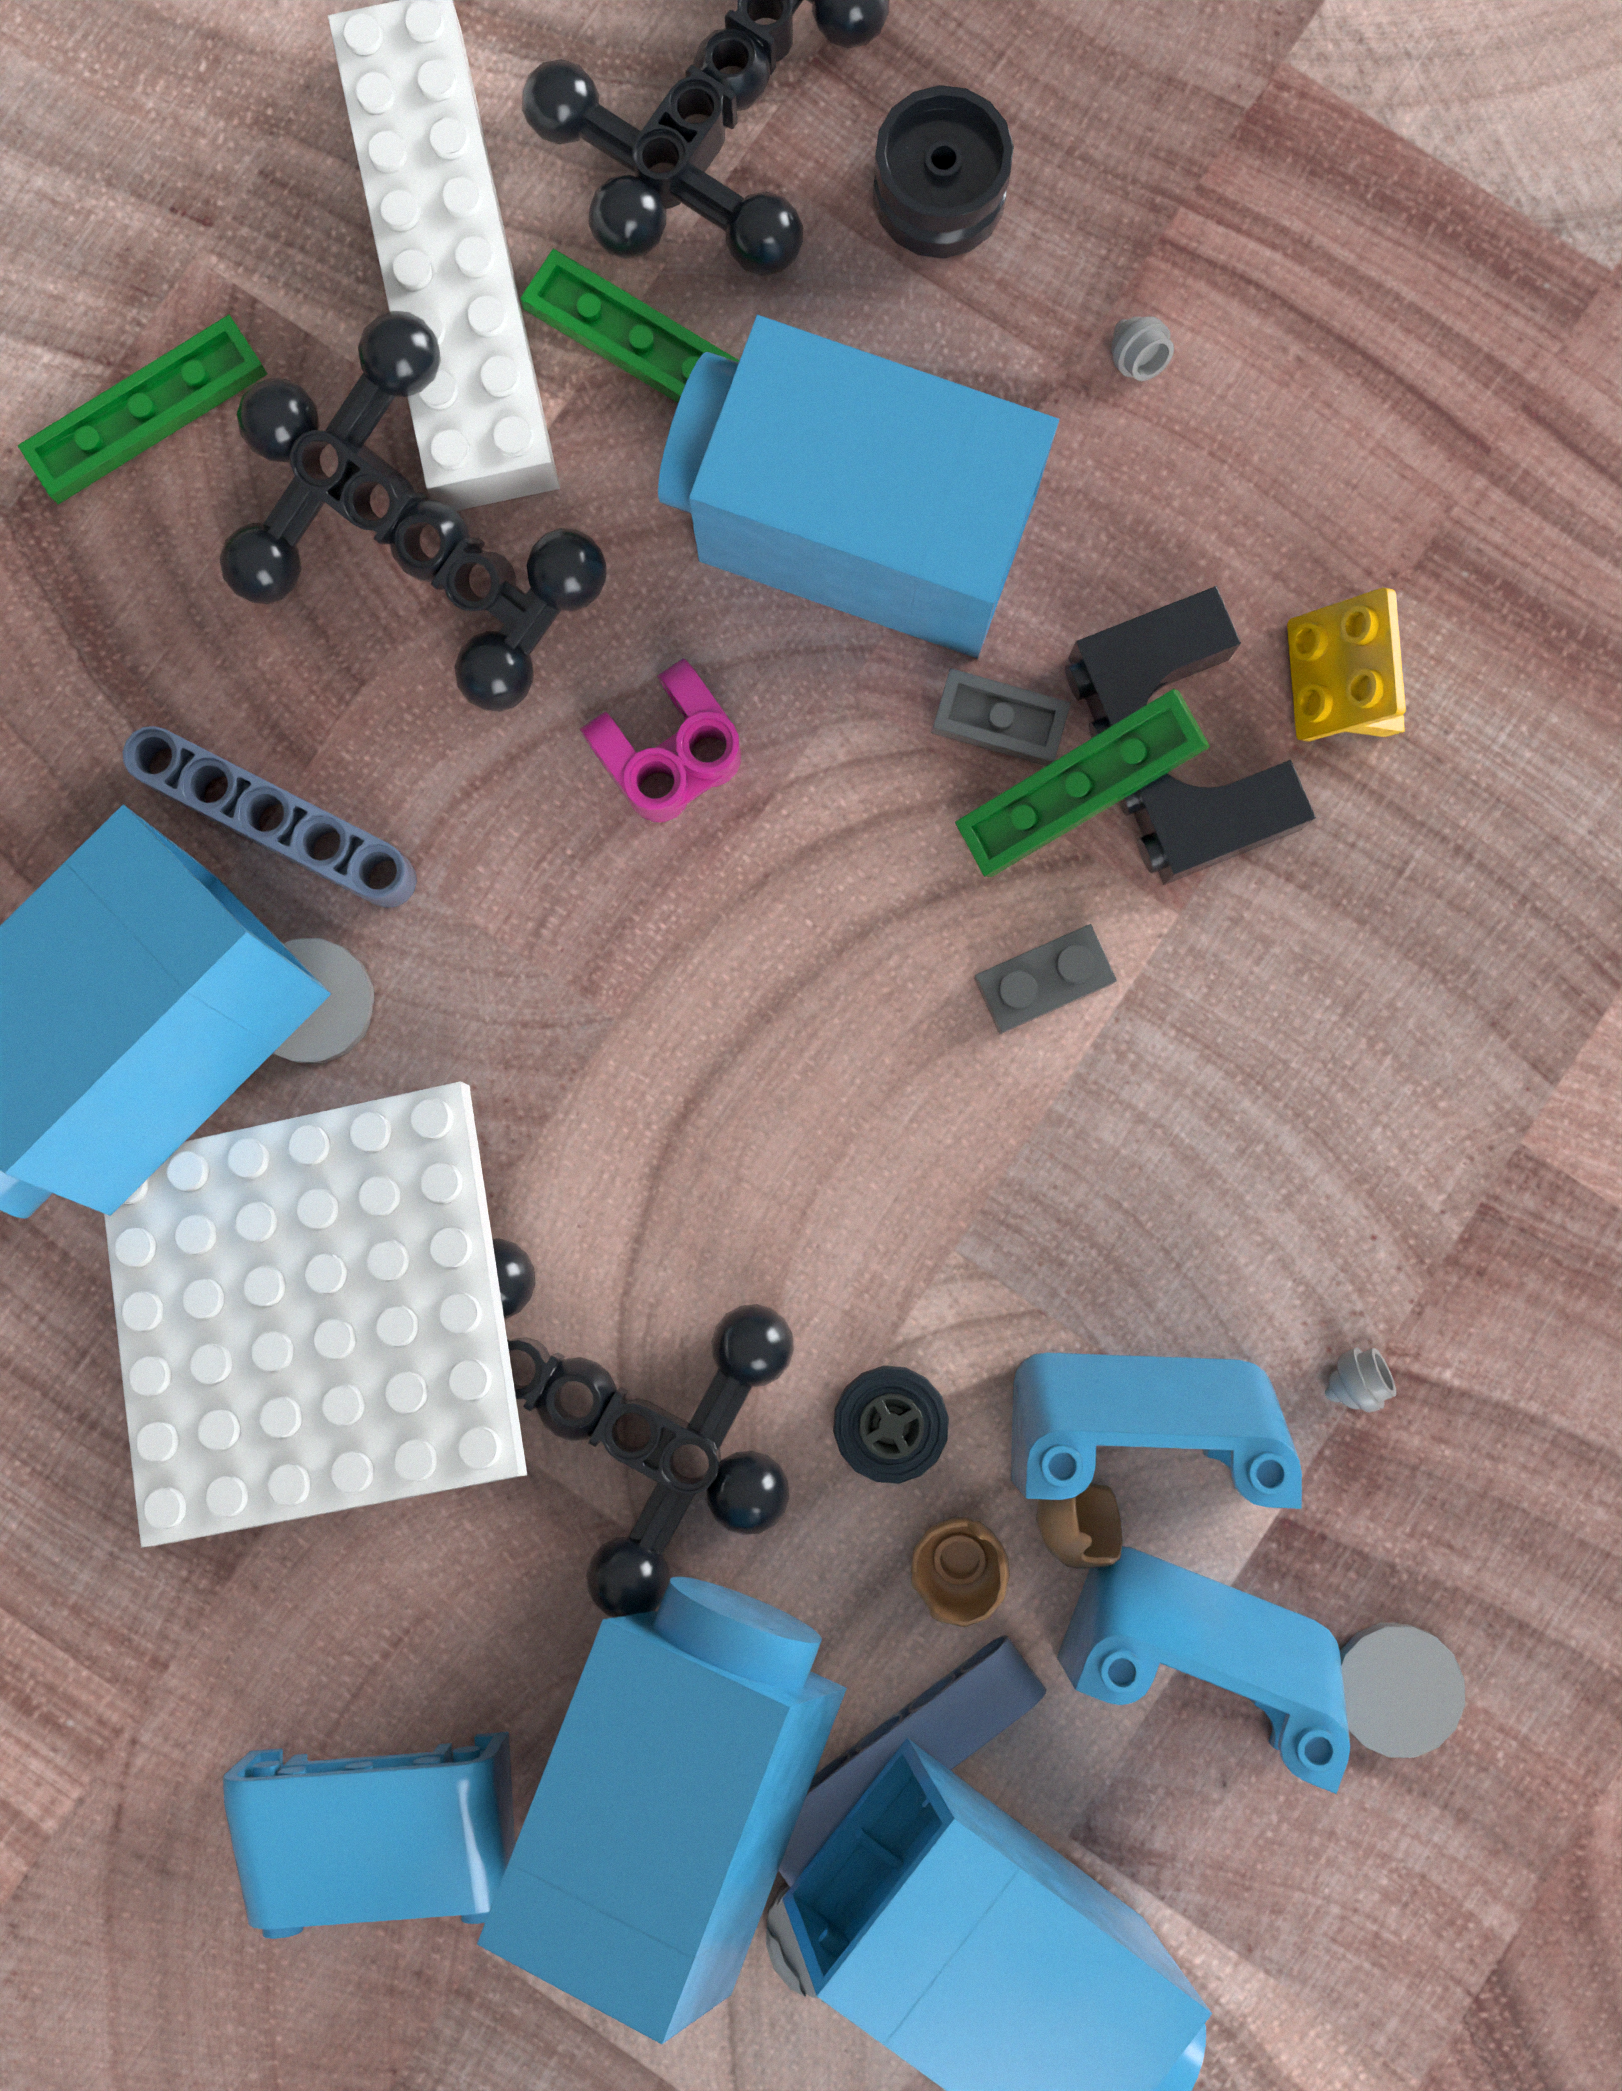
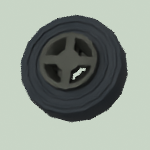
M881 1366L861 1373L844 1388L835 1406L833 1433L840 1454L855 1472L875 1482L899 1484L920 1477L938 1461L948 1441L949 1416L941 1394L926 1377L906 1367Z

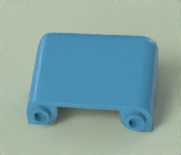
M1045 1352L1033 1354L1025 1359L1016 1370L1013 1382L1011 1481L1026 1499L1063 1500L1074 1498L1085 1491L1093 1480L1096 1467V1445L1203 1449L1204 1456L1220 1460L1229 1467L1235 1489L1252 1504L1267 1508H1302V1471L1300 1460L1272 1382L1265 1371L1254 1363L1238 1359Z
M1122 1546L1120 1559L1113 1565L1089 1569L1057 1655V1660L1076 1691L1110 1704L1126 1705L1135 1703L1146 1695L1154 1681L1160 1663L1249 1698L1254 1705L1262 1709L1269 1717L1272 1733L1268 1742L1273 1748L1279 1750L1280 1757L1289 1771L1307 1783L1337 1794L1349 1760L1350 1739L1340 1651L1337 1640L1327 1628L1309 1617L1132 1547Z
M509 1732L476 1734L474 1737L475 1746L456 1748L453 1750V1756L452 1743L438 1744L433 1752L308 1761L307 1754H296L283 1765V1748L249 1751L223 1776L224 1807L248 1924L253 1928L262 1929L263 1937L278 1939L297 1935L303 1931V1927L457 1915H461V1921L464 1923H485L515 1847Z

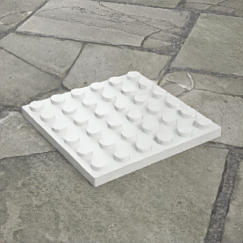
M460 1081L185 1141L111 1216L104 1214L141 1548L527 1475L469 1085Z

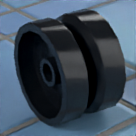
M938 85L914 91L891 108L878 131L873 202L879 223L895 243L920 256L948 258L970 252L991 236L1003 215L1011 174L1014 145L1006 120L989 100L967 88Z

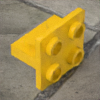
M1382 587L1289 619L1287 631L1295 729L1298 740L1313 741L1341 732L1387 737L1405 732L1403 716L1406 710L1396 593L1393 589Z

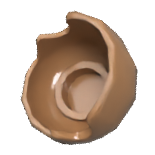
M1090 1483L1085 1491L1074 1498L1063 1500L1039 1499L1036 1521L1046 1548L1053 1557L1067 1567L1076 1569L1111 1566L1119 1561L1123 1544L1121 1518L1115 1495L1109 1486Z
M951 1517L938 1522L927 1529L913 1548L911 1565L912 1587L928 1606L930 1616L938 1622L968 1627L989 1619L1004 1600L1010 1577L1009 1559L1003 1544L991 1529L980 1521H973L969 1517Z

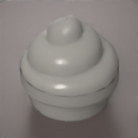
M1149 316L1133 317L1128 320L1122 319L1114 328V338L1111 347L1115 367L1124 376L1134 377L1138 381L1150 380L1161 373L1169 364L1174 353V345L1170 340L1168 327L1158 318Z
M1354 1348L1341 1354L1338 1358L1337 1370L1333 1371L1330 1375L1329 1387L1325 1390V1396L1332 1402H1342L1351 1409H1362L1370 1413L1384 1408V1400L1396 1396V1387L1384 1358L1376 1348H1371L1364 1352L1359 1348Z

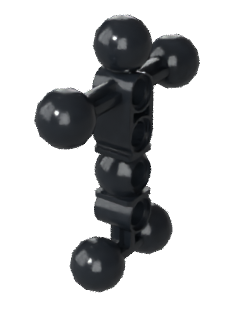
M737 0L736 12L730 9L725 15V28L714 30L700 42L693 65H690L685 72L686 78L679 80L671 88L641 131L599 104V93L594 81L578 64L563 59L543 62L528 75L522 92V111L527 123L542 139L560 145L576 142L582 138L635 173V176L623 175L609 178L596 189L589 207V227L596 241L609 254L624 259L645 256L660 242L666 226V209L673 208L682 203L726 232V244L729 251L744 270L764 276L780 273L795 261L803 243V225L797 211L787 199L767 191L750 194L744 198L706 174L705 171L723 146L725 129L727 127L734 129L738 123L737 111L750 108L762 98L770 75L776 69V62L782 60L789 53L793 44V15L803 0ZM806 0L812 4V14L819 31L830 43L847 49L867 45L880 34L889 14V0ZM762 18L776 20V22L769 25H761L755 21ZM728 66H737L743 69L735 74L720 72L721 69ZM694 114H702L709 117L701 123L685 121L687 117ZM659 163H669L675 166L672 170L665 173H655L649 170Z
M391 311L378 316L364 328L358 345L363 374L325 431H319L320 423L316 404L305 389L288 379L269 378L256 383L242 395L236 414L241 437L253 452L270 461H290L295 477L264 523H251L240 527L225 540L219 558L222 576L236 595L252 603L270 604L283 599L296 587L302 570L299 550L296 545L324 503H327L353 525L363 530L375 531L374 540L380 545L390 544L393 558L405 573L420 581L431 582V585L437 590L445 589L447 597L456 607L464 611L474 612L487 610L504 624L499 632L486 631L474 635L461 647L454 666L457 687L468 702L486 711L501 712L517 706L527 696L534 678L530 654L561 610L575 611L587 607L599 596L607 575L605 558L602 550L594 540L576 529L560 528L548 532L533 545L528 557L526 567L531 588L527 593H524L516 586V575L510 562L496 552L482 550L485 542L480 538H470L467 525L455 509L438 500H429L423 493H415L411 483L402 474L364 445L396 396L408 397L423 391L435 380L441 363L438 339L425 321L410 312ZM328 444L332 445L338 455V467L331 477H328L323 472L320 464V455ZM378 484L385 488L389 496V508L382 518L373 512L370 505V495L373 488ZM427 524L432 525L438 531L440 537V548L433 558L428 557L420 545V534ZM477 564L484 566L491 578L490 591L484 598L477 596L469 583L472 568Z
M496 1238L492 1239L503 1315L504 1320L519 1313L530 1301L536 1284L535 1271L531 1260L524 1250L513 1242ZM758 1304L739 1306L726 1313L716 1325L711 1344L713 1359L718 1370L689 1423L649 1401L640 1398L626 1399L625 1396L628 1390L623 1387L617 1390L609 1372L595 1361L582 1357L564 1359L565 1356L560 1353L550 1356L543 1344L538 1340L528 1337L507 1339L509 1353L513 1350L524 1351L532 1357L535 1363L536 1372L530 1384L523 1386L514 1384L516 1399L527 1400L523 1408L530 1412L536 1408L543 1425L557 1437L570 1441L590 1439L588 1443L594 1447L602 1441L607 1452L616 1460L657 1482L629 1536L616 1537L603 1544L590 1560L586 1573L588 1592L595 1606L607 1616L614 1618L652 1612L661 1604L669 1583L668 1565L663 1554L695 1494L706 1489L708 1506L715 1520L727 1530L742 1535L762 1533L773 1527L785 1513L789 1500L788 1480L780 1465L768 1455L755 1451L736 1452L722 1460L720 1454V1447L752 1387L765 1386L775 1381L790 1365L794 1351L793 1335L785 1319L773 1309ZM577 1381L590 1389L593 1395V1405L587 1415L574 1416L564 1410L560 1394L567 1382ZM626 1413H636L643 1416L650 1425L651 1436L649 1442L641 1447H631L624 1444L617 1434L616 1426L620 1416ZM689 1444L700 1447L708 1457L709 1467L705 1474L698 1478H687L677 1472L673 1464V1455L677 1448Z

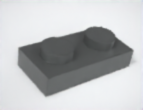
M950 668L931 733L1047 766L1055 761L1071 702Z
M1091 924L978 973L974 977L999 1034H1003L1117 982Z

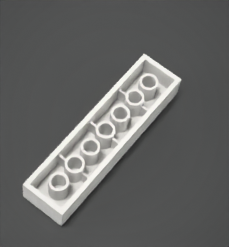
M399 0L328 15L389 311L410 312L423 319L438 339L441 363L435 380L423 391L408 396L426 488L432 500H438L456 511L560 489L464 39L453 0Z

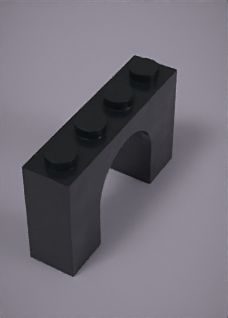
M1214 586L1077 640L1068 658L1070 664L1065 665V674L1074 697L1078 701L1085 699L1094 719V721L1089 723L1090 735L1093 738L1146 706L1150 697L1164 686L1229 661L1241 642L1217 586ZM1291 760L1219 787L1189 785L1166 773L1118 802L1125 815L1134 814L1143 835L1137 839L1141 858L1150 873L1158 871L1163 885L1301 831L1316 819Z

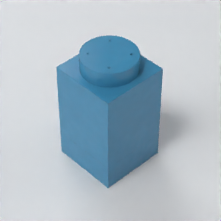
M757 315L739 362L710 352L703 353L696 362L681 394L667 437L660 467L658 499L662 504L691 514L699 562L978 659L1038 493L1060 419Z
M124 804L0 925V1210L14 1217L29 1218L53 1193L111 1216L331 995L313 974L213 872Z
M687 1577L670 1578L658 1611L603 1619L477 1945L660 2044H664L730 1997L847 1689L810 1671L822 1637L804 1622L765 1602L720 1585Z
M908 1738L782 1898L816 1996L946 2091H1192L1196 2083L1206 2047L1205 2023L1212 2015V2012L1145 1919Z

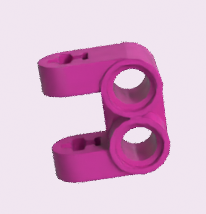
M684 658L657 675L664 691L685 720L680 726L679 731L655 748H647L636 753L606 711L579 729L633 809L642 818L652 822H667L678 817L686 809L688 803L708 789L729 782L737 773L741 764L739 735L734 724L692 666ZM714 737L726 745L724 754L714 762L704 763L692 755L694 746L704 738ZM653 773H665L674 779V785L666 796L652 799L641 793L643 781Z

